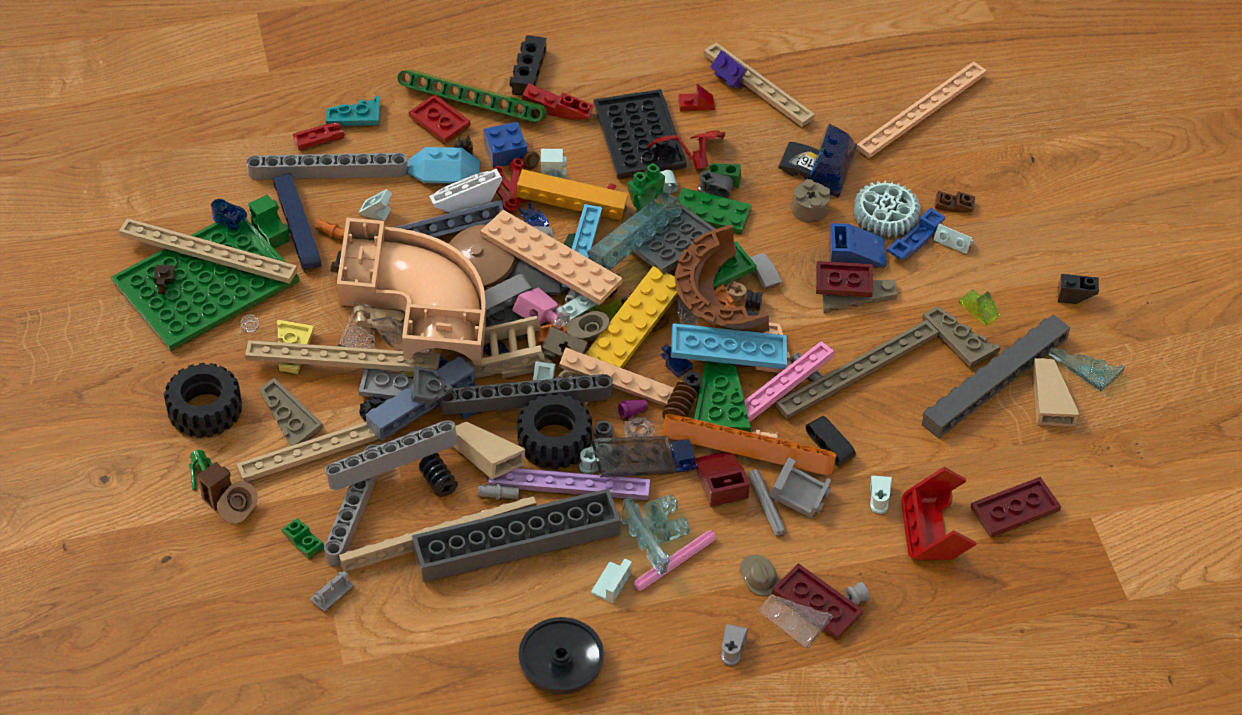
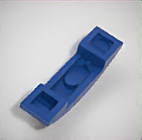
M930 208L920 217L919 223L901 240L898 238L887 248V252L900 260H905L912 256L933 236L938 224H942L945 220V216Z

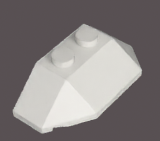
M497 169L478 173L443 187L429 197L435 208L449 213L491 202L502 181V177Z

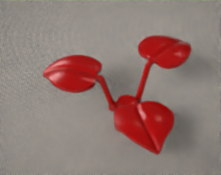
M714 130L690 137L691 140L698 138L697 141H699L700 150L693 151V155H691L681 138L677 135L660 137L652 141L647 146V149L657 142L677 140L687 153L689 160H693L695 169L709 166L706 156V141L710 138L715 140L716 137L723 139L726 133L725 131Z

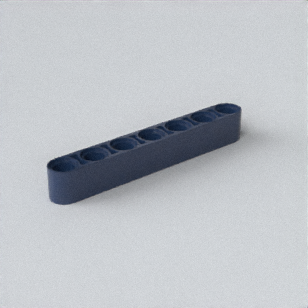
M291 173L273 177L274 187L302 270L321 267L320 256Z

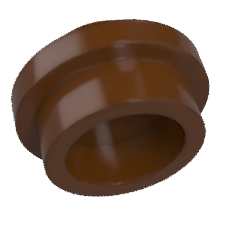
M533 151L526 152L522 158L525 167L528 169L535 168L540 159L539 155Z

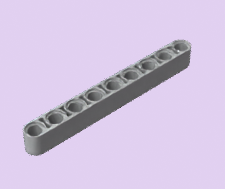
M403 153L255 155L249 157L246 161L248 176L255 180L273 179V177L290 173L293 179L403 177L408 173L407 156Z

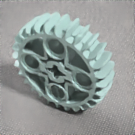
M877 181L876 185L871 182L870 187L865 185L864 189H860L859 193H857L854 200L853 214L857 224L862 225V229L867 228L868 232L872 231L874 232L873 234H880L881 237L887 235L890 238V235H893L896 238L897 234L903 236L904 232H910V229L912 230L917 225L921 207L916 194H912V189L906 190V186L901 187L900 183L895 185L893 181L891 183H886V181L880 183Z

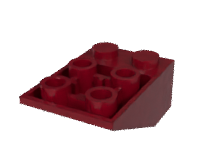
M720 452L693 458L710 507L749 498L750 483L744 468L733 453Z

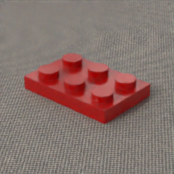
M435 94L409 111L411 119L443 143H447L471 126L469 119Z

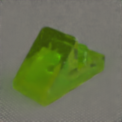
M971 290L960 298L959 304L985 325L999 316L989 291L979 295L975 290Z

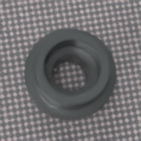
M600 421L594 427V435L599 439H609L613 435V427L607 421Z

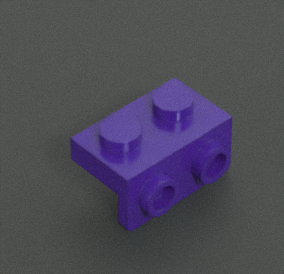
M721 50L710 66L715 71L714 74L717 77L727 80L725 83L731 88H742L743 85L739 82L748 69L728 53Z

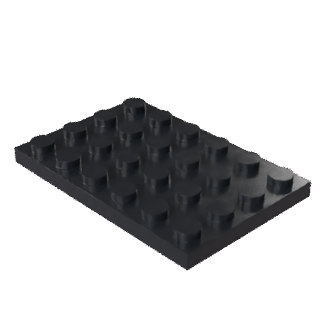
M661 89L593 99V105L617 179L634 176L637 172L643 173L647 171V167L652 163L659 167L660 172L687 168L683 150L677 140L657 142L647 149V146L652 141L660 137L677 135Z

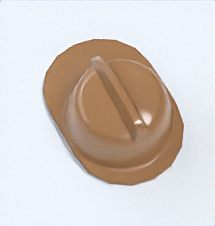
M234 482L228 487L217 503L220 517L228 523H241L257 503L258 495L256 489L248 482Z

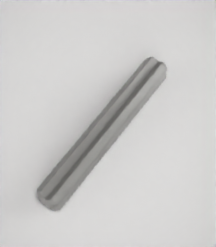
M758 469L751 470L749 478L776 536L784 535L785 527L772 498L769 497V491Z

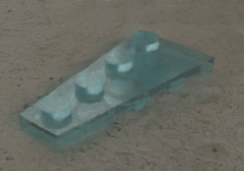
M631 497L624 499L621 515L622 523L629 525V533L632 537L637 536L638 545L641 550H647V558L659 575L667 572L669 557L665 551L661 550L657 536H653L651 533L649 522L647 519H643L639 505L637 503L634 504Z

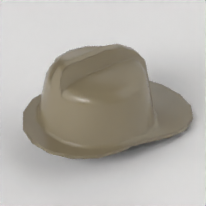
M591 311L569 321L566 325V331L576 338L595 341L608 327L609 318L603 312Z
M750 555L742 561L740 566L741 573L750 591L760 596L772 594V589L779 583V580L770 560L764 556Z

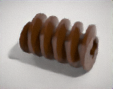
M677 382L662 412L663 418H665L666 414L687 417L697 398L696 390L686 382Z

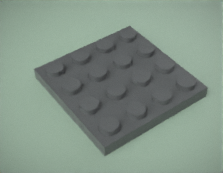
M679 204L622 237L621 240L624 246L652 267L658 268L664 275L677 267L682 252L693 244L696 238L715 230V228Z

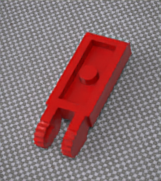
M336 122L293 133L292 136L299 151L332 140L339 141L344 138L345 133L340 130V123Z

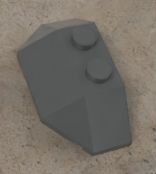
M521 259L516 261L512 272L504 280L506 281L516 275L523 274L533 289L539 287L547 295H560L570 289L562 287L561 282Z

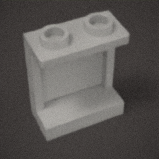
M788 457L769 497L812 518L815 512L819 514L824 505L821 500L823 497L827 498L831 490L828 487L831 480L827 478L825 483L794 468L793 465L796 460Z

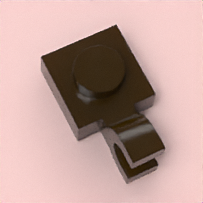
M156 265L153 280L154 284L159 286L158 294H166L167 284H173L176 271L175 265Z

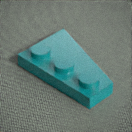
M380 95L375 96L373 100L365 101V99L359 100L357 104L353 105L343 104L327 108L326 125L336 122L340 123L341 126L379 125Z

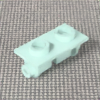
M938 224L933 239L967 254L969 246L971 247L974 241L972 237L941 224Z
M581 294L557 309L556 312L562 317L560 322L567 324L586 311H590L597 303Z

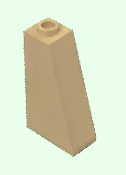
M1035 358L1032 377L1037 425L1076 427L1079 411L1055 360Z
M469 422L455 426L458 443L453 447L492 480L525 465V449Z

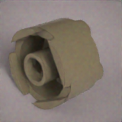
M810 179L799 184L793 194L791 206L793 215L798 220L811 223L814 220H822L827 214L830 190Z

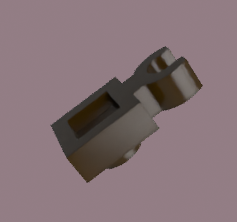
M467 135V138L464 140L457 137V143L454 144V148H463L473 155V144L470 136Z

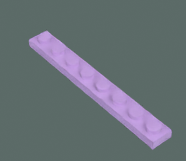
M517 468L493 480L489 477V485L497 486V484H501V486L519 487L520 490L579 495L609 488L612 497L648 500L650 479Z

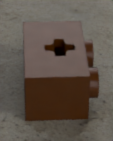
M217 462L197 475L202 500L214 511L217 510V503L220 497L232 485L230 480L231 473L225 466L221 467Z

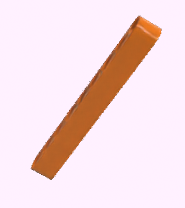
M666 414L664 418L662 436L780 465H784L788 457L796 460L793 465L794 468L823 475L833 474L836 454L832 451L674 414Z

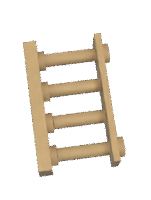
M537 316L485 327L484 343L490 342L491 357L482 358L481 366L473 365L472 361L467 362L474 369L475 379L502 373V371L534 366L536 361L546 362L541 345L536 346L535 332L541 331ZM527 334L529 348L518 350L516 336ZM509 338L510 352L499 354L497 340Z

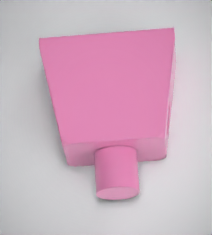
M539 287L518 295L512 311L524 318L537 316L540 325L546 322L553 324L559 322L561 318L555 313L558 304Z

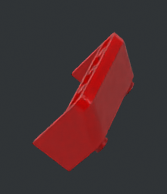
M946 467L941 468L905 491L901 498L908 555L918 561L952 560L977 545L976 541L954 530L945 535L942 511L951 505L953 499L952 491L967 482L966 478Z

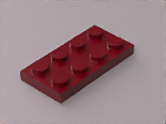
M1038 477L972 502L970 508L991 538L1059 512L1061 505L1042 478Z
M799 563L772 589V594L835 640H838L863 614L862 608Z

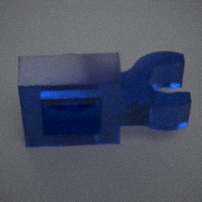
M667 344L661 348L664 351L661 353V356L666 360L665 366L677 378L692 369L693 364L688 359L671 357V346Z

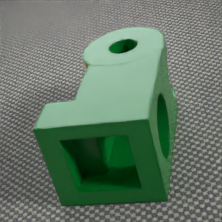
M710 164L708 171L729 176L734 181L732 188L740 187L742 177L741 164Z

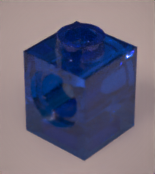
M690 439L670 442V458L675 473L688 472L695 469V455Z

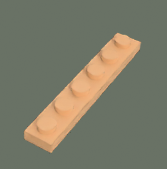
M565 348L559 363L560 368L581 376L607 374L612 377L614 388L662 406H666L674 389L671 386L569 348Z

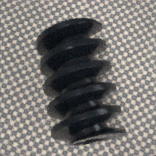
M439 453L426 456L420 461L419 471L423 474L427 483L430 484L435 495L444 497L456 490L458 482L451 475V471L447 469V465L444 464Z

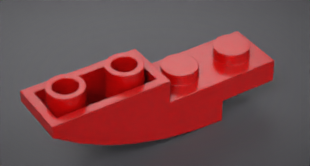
M529 83L522 95V100L543 105L547 110V115L564 119H589L594 108L593 104L564 92L558 96Z

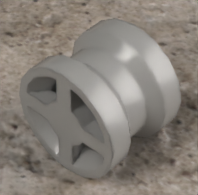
M863 582L857 583L855 587L849 586L845 589L846 598L857 606L860 602L870 600L869 591Z

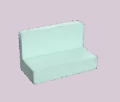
M624 559L620 566L609 562L592 589V595L613 604L632 573V561Z

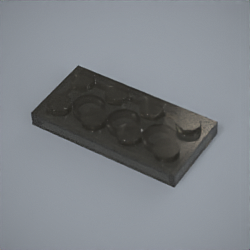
M667 436L593 439L591 442L600 477L674 474L676 471Z

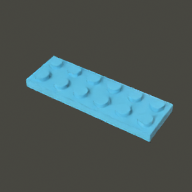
M673 323L671 357L786 369L787 335Z

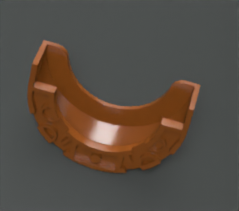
M732 224L709 231L696 238L693 244L682 252L675 271L676 289L683 304L697 317L724 329L760 333L769 331V315L767 312L748 316L745 306L724 307L714 293L713 283L717 271L725 262L733 258L737 252Z

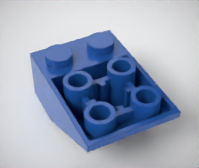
M831 223L829 232L830 262L873 264V267H886L883 237L851 224Z

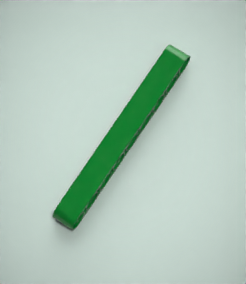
M403 70L397 76V80L402 86L525 120L537 122L545 119L547 116V110L543 105L416 70ZM406 73L410 76L409 82L405 79ZM422 78L426 80L425 86L421 84ZM438 82L442 84L441 91L437 88ZM454 87L458 88V95L454 94ZM470 91L475 95L473 100L469 96ZM487 95L491 98L490 104L485 100ZM502 100L507 102L506 109L502 107ZM519 104L524 108L523 113L518 111ZM535 109L540 111L539 118L534 114Z

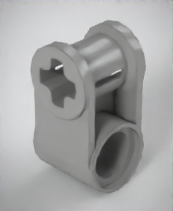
M730 624L726 625L721 660L725 665L734 666L739 663L743 647L745 646L748 628Z

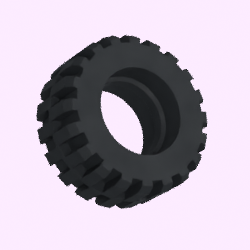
M199 363V365L195 366L192 364L187 369L182 368L178 371L177 375L174 374L172 376L171 382H168L165 387L164 399L171 424L179 432H185V435L191 437L192 435H195L196 438H202V436L213 437V434L218 433L219 435L224 433V429L231 428L233 422L238 420L239 414L242 411V399L238 380L231 371H227V368L223 366L217 367V364L214 363L209 365ZM211 394L219 397L213 403L205 406L188 404L190 400L199 395Z
M548 393L544 397L540 395L535 398V401H529L520 411L517 420L518 446L525 449V457L527 459L530 458V462L535 465L540 464V467L547 468L548 466L552 467V469H558V467L562 466L563 468L569 467L571 463L574 465L579 462L581 451L591 447L592 416L587 407H583V403L579 400L575 401L572 396L568 395L566 397L561 393L557 395ZM548 425H561L570 429L571 432L561 437H548L541 434L539 430Z

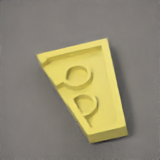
M277 320L278 342L310 344L314 333V326ZM279 362V371L298 374L302 364Z

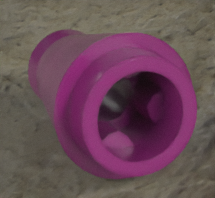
M645 399L623 400L622 403L618 404V412L622 419H630L648 410V403Z

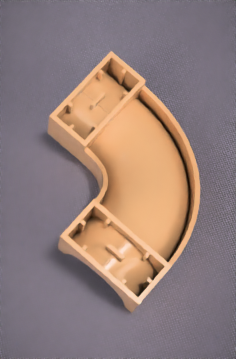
M346 218L337 278L339 305H363L367 308L405 311L402 335L404 359L412 360V356L416 352L424 349L441 348L462 353L472 360L473 365L481 366L486 326V301L481 278L470 260L450 244L432 236L406 229L385 227L384 221Z

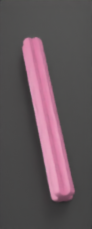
M708 530L636 579L634 587L638 591H642L714 542L716 534L712 530Z

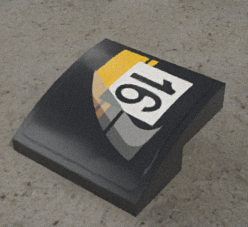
M789 142L778 168L792 176L798 173L807 179L813 180L824 152L805 144Z

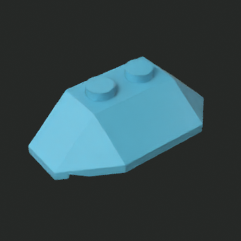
M425 147L412 156L408 163V175L415 177L423 183L453 184L480 173V160L463 148Z

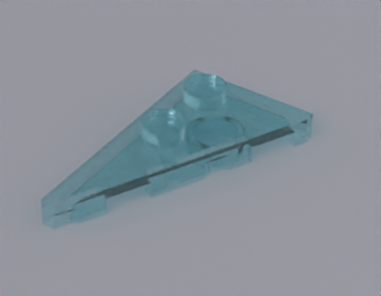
M1051 348L1048 355L1101 392L1122 374L1125 369L1123 365L1119 364V367L1106 364L1105 360H1097L1078 353L1077 356L1065 354V350Z

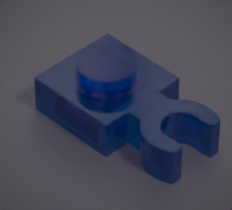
M531 203L528 204L529 210H524L523 207H520V214L524 217V222L531 226H549V221L540 210L534 211V206Z

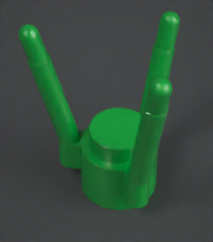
M196 450L190 454L191 463L189 467L191 470L192 490H196L195 470L204 471L207 466L213 465L203 450Z

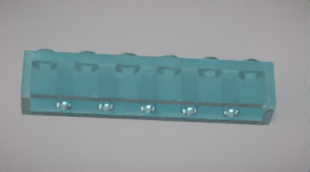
M663 192L587 251L588 258L608 270L612 269L683 213L679 198Z

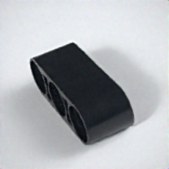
M821 416L806 424V432L820 449L832 451L836 454V466H840L856 456V452L850 442L825 416Z

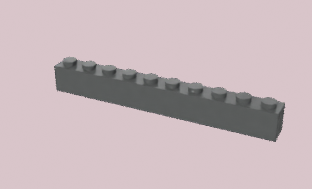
M1054 314L1048 319H1043L1039 326L1035 329H1030L1023 338H1018L1014 345L1010 348H1005L1001 355L997 358H992L984 368L980 367L976 374L972 377H967L959 387H954L946 397H941L933 407H928L923 412L922 426L938 439L1030 369L1034 364L1035 358H1044L1068 339L1070 327Z

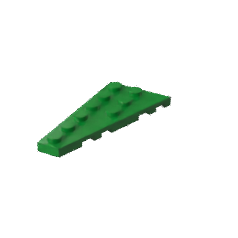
M705 361L694 419L752 432L736 364Z

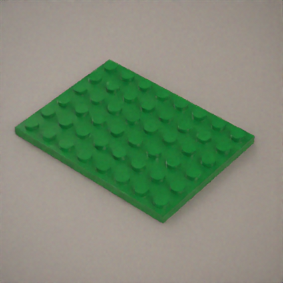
M239 210L190 235L286 262ZM163 249L111 276L114 285L170 351L300 281L297 274H295L289 284L168 249ZM156 265H175L173 284H167L166 294H158L159 286L154 284L153 277Z

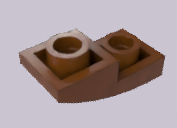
M938 191L935 208L951 212H973L975 196L959 191L956 196Z

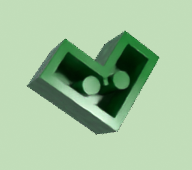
M267 194L248 203L251 224L274 249L290 242L289 227L286 223L283 224L277 211L279 206L275 200H272Z

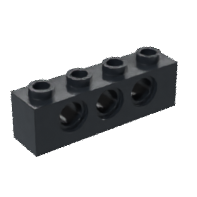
M526 35L525 41L521 42V53L517 55L518 64L514 65V77L510 78L509 86L512 87V95L522 96L528 83L536 86L547 51V38Z

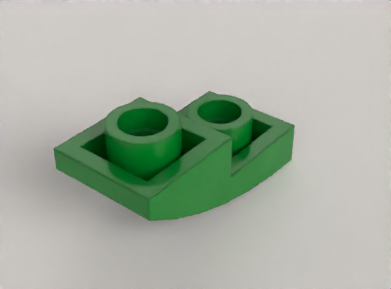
M298 518L281 529L286 538L308 559L324 549L323 542L314 536L310 528Z

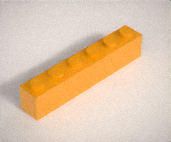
M522 169L517 183L516 197L580 212L583 211L584 204L602 207V217L622 221L628 193Z

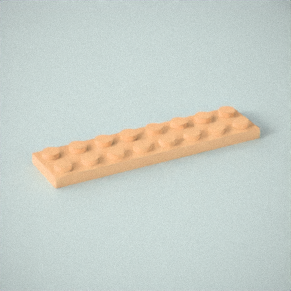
M502 210L480 230L481 237L599 305L622 284V277L505 210Z

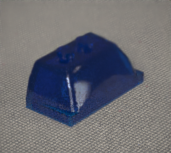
M829 124L822 135L807 178L827 187L830 190V195L837 198L841 194L857 147L853 138L840 128Z

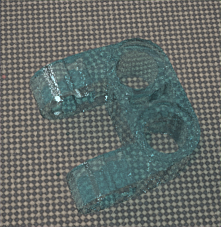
M667 495L647 502L644 505L643 522L651 539L656 543H664L683 537L691 531V526L686 518H679L669 522L666 515L675 512L679 508V503L674 495Z

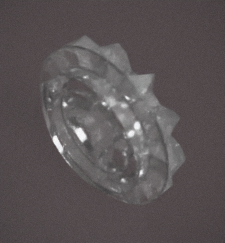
M638 415L636 418L631 417L629 421H625L623 431L629 440L642 443L653 437L655 426L653 421H649L647 417L641 418ZM642 425V429H639V431L636 432V427Z

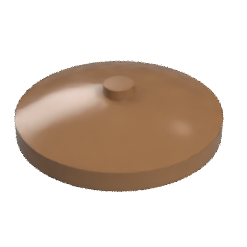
M476 225L458 233L449 244L470 260L481 278L484 290L500 284L510 275L516 264L517 257L481 237L480 230L486 225Z

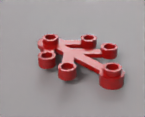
M520 158L513 159L509 165V170L512 172L511 183L504 176V169L502 167H494V169L500 172L499 174L502 177L496 193L503 200V210L510 214L518 211L520 204L532 201L519 197L516 198L519 175L525 166ZM502 184L509 191V195L501 188Z

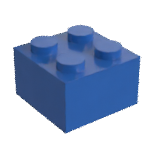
M518 122L483 129L484 145L493 168L510 165L513 159H522L527 152V145Z

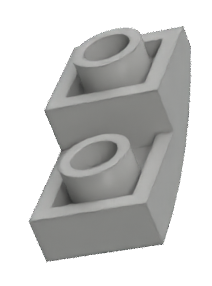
M765 253L750 257L757 265V270L753 274L758 275L763 289L779 285L782 282L777 270Z

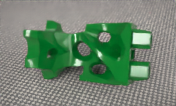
M653 163L647 167V171L634 174V179L626 184L631 201L636 208L638 228L666 212L663 206L656 203L657 196L662 195L665 175Z

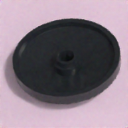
M555 617L537 623L526 632L519 646V665L523 675L533 686L551 694H570L586 688L598 677L603 666L604 650L599 636L590 626L573 618Z

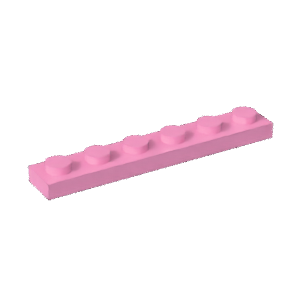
M822 341L744 400L749 422L835 356L834 351Z

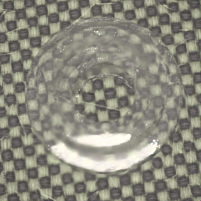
M249 314L242 318L240 326L245 332H254L259 328L260 323L256 316Z

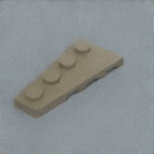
M938 306L922 316L924 321L928 320L939 331L938 336L970 368L1000 351V346L991 344L981 334L977 335L971 331V327L966 324H960L957 322V318Z

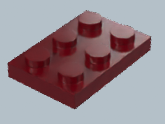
M817 261L816 294L872 297L873 264Z

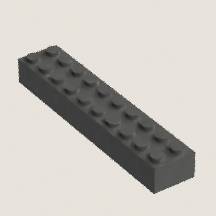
M608 488L412 535V544L422 581L426 582L619 535L621 520Z

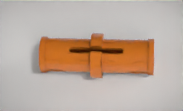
M321 218L317 220L315 224L317 225L315 226L316 230L327 233L329 237L343 240L345 229L339 227L336 223L332 224Z

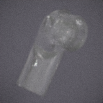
M559 306L556 309L557 319L553 320V324L557 329L570 322V316L565 308Z

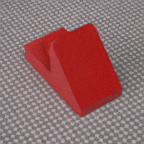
M696 84V93L679 94L678 96L680 111L715 110L713 95L699 84Z

